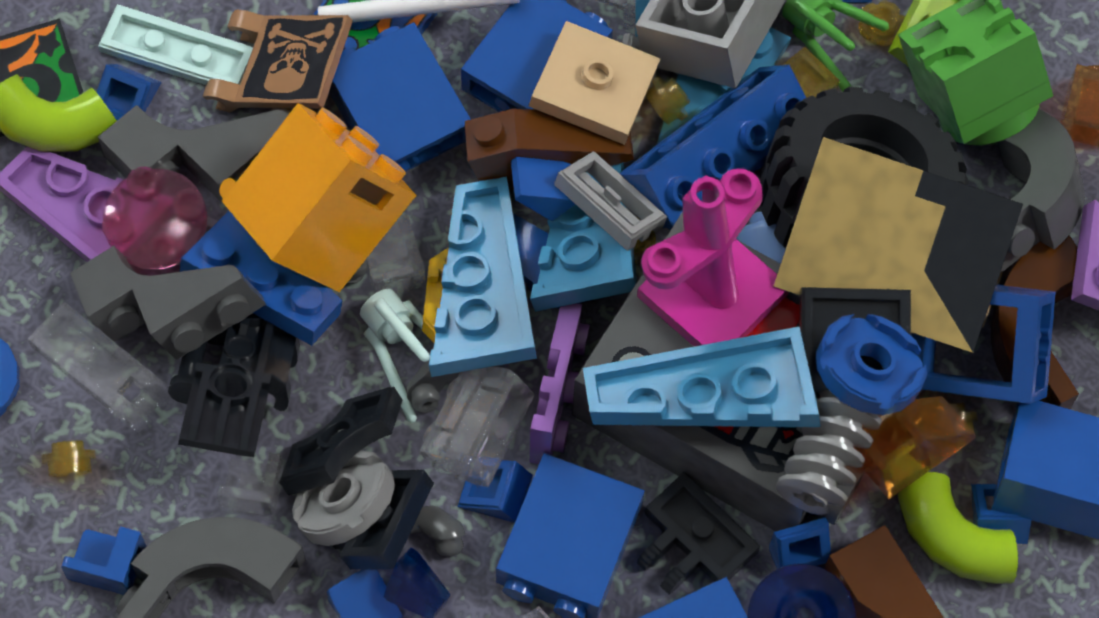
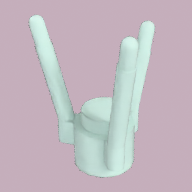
M383 289L372 295L361 307L360 316L369 326L364 332V336L374 347L391 387H395L403 399L401 408L406 419L413 423L416 421L417 416L411 402L407 399L405 387L384 342L387 341L389 344H395L403 340L422 362H427L430 359L429 353L411 332L414 326L413 323L422 329L423 315L410 300L402 302L393 290Z

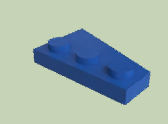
M230 211L181 258L180 272L225 265L235 266L250 284L259 291L266 305L253 312V314L311 346L341 313L342 300L329 287L272 261Z

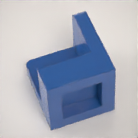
M120 526L115 537L88 529L82 534L74 558L65 556L61 568L67 580L124 595L133 586L136 579L131 563L147 546L141 532Z

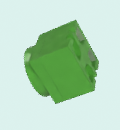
M961 0L898 34L918 96L938 116L943 132L948 131L956 142L967 145H985L1007 139L1029 125L1036 116L1040 103L1053 97L1036 33L1021 19L1015 20L1013 11L1009 7L1004 9L1001 0Z

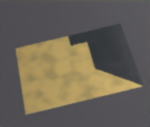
M823 137L774 287L800 295L802 287L911 290V332L973 353L1023 204Z

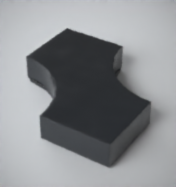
M388 387L347 399L340 412L330 423L309 438L292 445L279 481L288 496L334 483L341 469L356 453L374 441L392 434L403 401L395 387Z

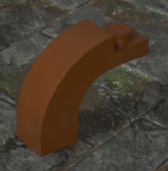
M1070 235L1055 250L1042 242L1037 243L1027 254L1018 260L1004 286L1055 291V303L1072 295L1078 247ZM995 305L991 322L992 351L1003 380L1005 382H1012L1018 308ZM1051 351L1047 397L1039 401L1071 409L1079 393Z

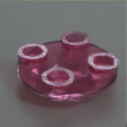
M146 166L138 167L132 170L128 177L119 183L110 194L104 208L102 230L110 247L115 246L129 264L143 269H164L180 263L181 258L204 236L207 227V208L198 188L185 176L167 169H152Z

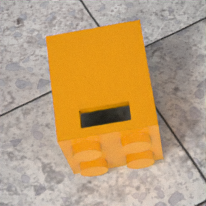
M297 103L237 181L232 178L225 179L220 185L219 193L223 198L222 203L272 261L340 293L417 195L402 180L406 175L404 169L384 154L379 155L376 152L379 143L370 134L358 126H354L351 131L347 130L346 124L325 108H321L316 113Z

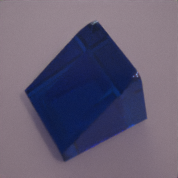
M410 547L397 561L383 597L387 601L424 618H435L446 605L451 594L420 553Z

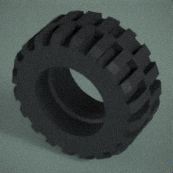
M848 87L840 93L834 88L818 93L816 98L811 95L795 104L793 109L787 111L776 130L760 174L763 194L761 212L768 226L776 224L774 235L782 246L786 248L823 137L968 185L966 164L962 153L956 152L958 148L956 141L948 131L942 132L939 129V121L931 114L923 115L916 110L917 105L906 99L899 102L889 98L890 93L876 90L872 94L863 92L862 87Z

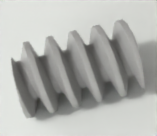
M829 390L819 392L820 399L816 400L821 427L802 428L803 437L797 439L793 448L795 455L788 458L784 468L786 475L779 478L775 487L778 493L789 503L806 512L818 515L828 514V504L836 506L845 505L848 497L836 487V484L845 487L854 485L856 477L845 466L862 467L865 458L853 447L870 448L873 438L862 428L870 430L879 429L882 422L877 414L860 412L842 403Z

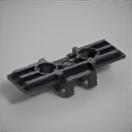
M258 316L255 318H245L203 343L196 350L182 356L178 375L170 380L168 393L173 400L187 404L178 445L245 457H255L268 393L275 397L274 408L276 410L285 411L288 407L291 394L289 371L290 368L296 366L300 352L299 339ZM207 343L224 346L220 363L217 366L203 363Z

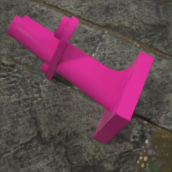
M745 169L727 171L723 174L720 181L706 175L696 180L691 190L683 197L684 231L647 248L642 256L641 264L646 281L638 287L637 297L694 347L746 337L789 294V291L774 287L777 274L736 239L760 206L763 198L760 180L755 174ZM701 190L702 201L697 197V193Z

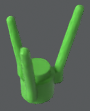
M787 0L782 13L783 17L794 25L792 33L808 47L842 92L844 89L851 87L852 85L813 35L819 37L825 33L846 50H854V42L833 25L835 20L833 9L882 31L889 29V23L841 0Z

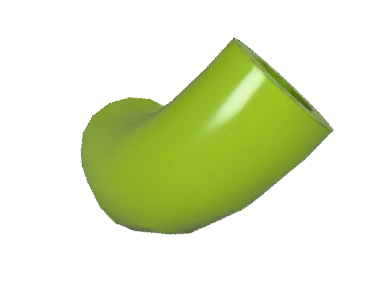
M18 74L0 83V131L8 139L41 152L79 151L98 143V136L116 122L109 108L93 88H89L79 96L65 102H50L37 97L25 85Z
M918 472L904 476L897 481L898 501L908 533L930 560L965 579L994 584H1012L1015 581L1018 569V549L1016 537L1011 529L994 530L983 528L965 519L955 506L951 493L950 478L946 474Z

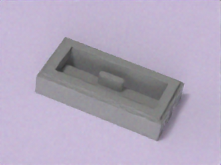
M594 151L558 172L554 185L627 251L635 247L638 239L642 242L649 238L652 230L656 233L663 229L667 216Z

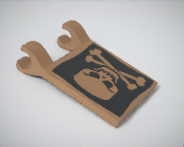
M234 10L227 26L228 29L231 31H242L240 40L255 43L240 85L221 79H210L206 84L203 97L206 100H217L216 109L226 112H232L239 107L294 108L297 103L307 108H324L353 20L348 15L264 16L246 10Z

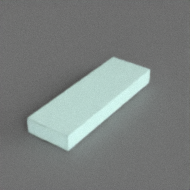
M118 4L98 45L99 51L203 85H206L210 79H221L240 85L253 50L252 46Z

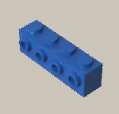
M790 65L759 67L739 82L736 88H731L619 173L667 216L663 228H668L669 231L672 229L683 212V197L691 190L693 183L699 178L706 175L720 181L723 174L732 169H745L755 172L764 166L765 156L768 155L781 119L787 111L794 108L795 104L806 98ZM702 190L697 193V197H698L699 200H701V201H702Z

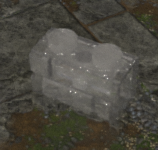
M491 366L460 372L458 378L454 379L448 386L446 401L438 417L426 429L423 436V446L419 453L437 472L463 482L466 480L471 484L489 488L535 394L510 369Z

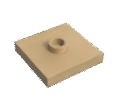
M566 21L531 96L529 107L625 145L661 58Z

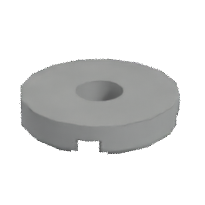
M360 450L344 465L334 483L297 493L292 513L293 519L298 524V529L313 544L323 546L345 543L362 534L381 517L391 502L395 487L393 473L374 452Z

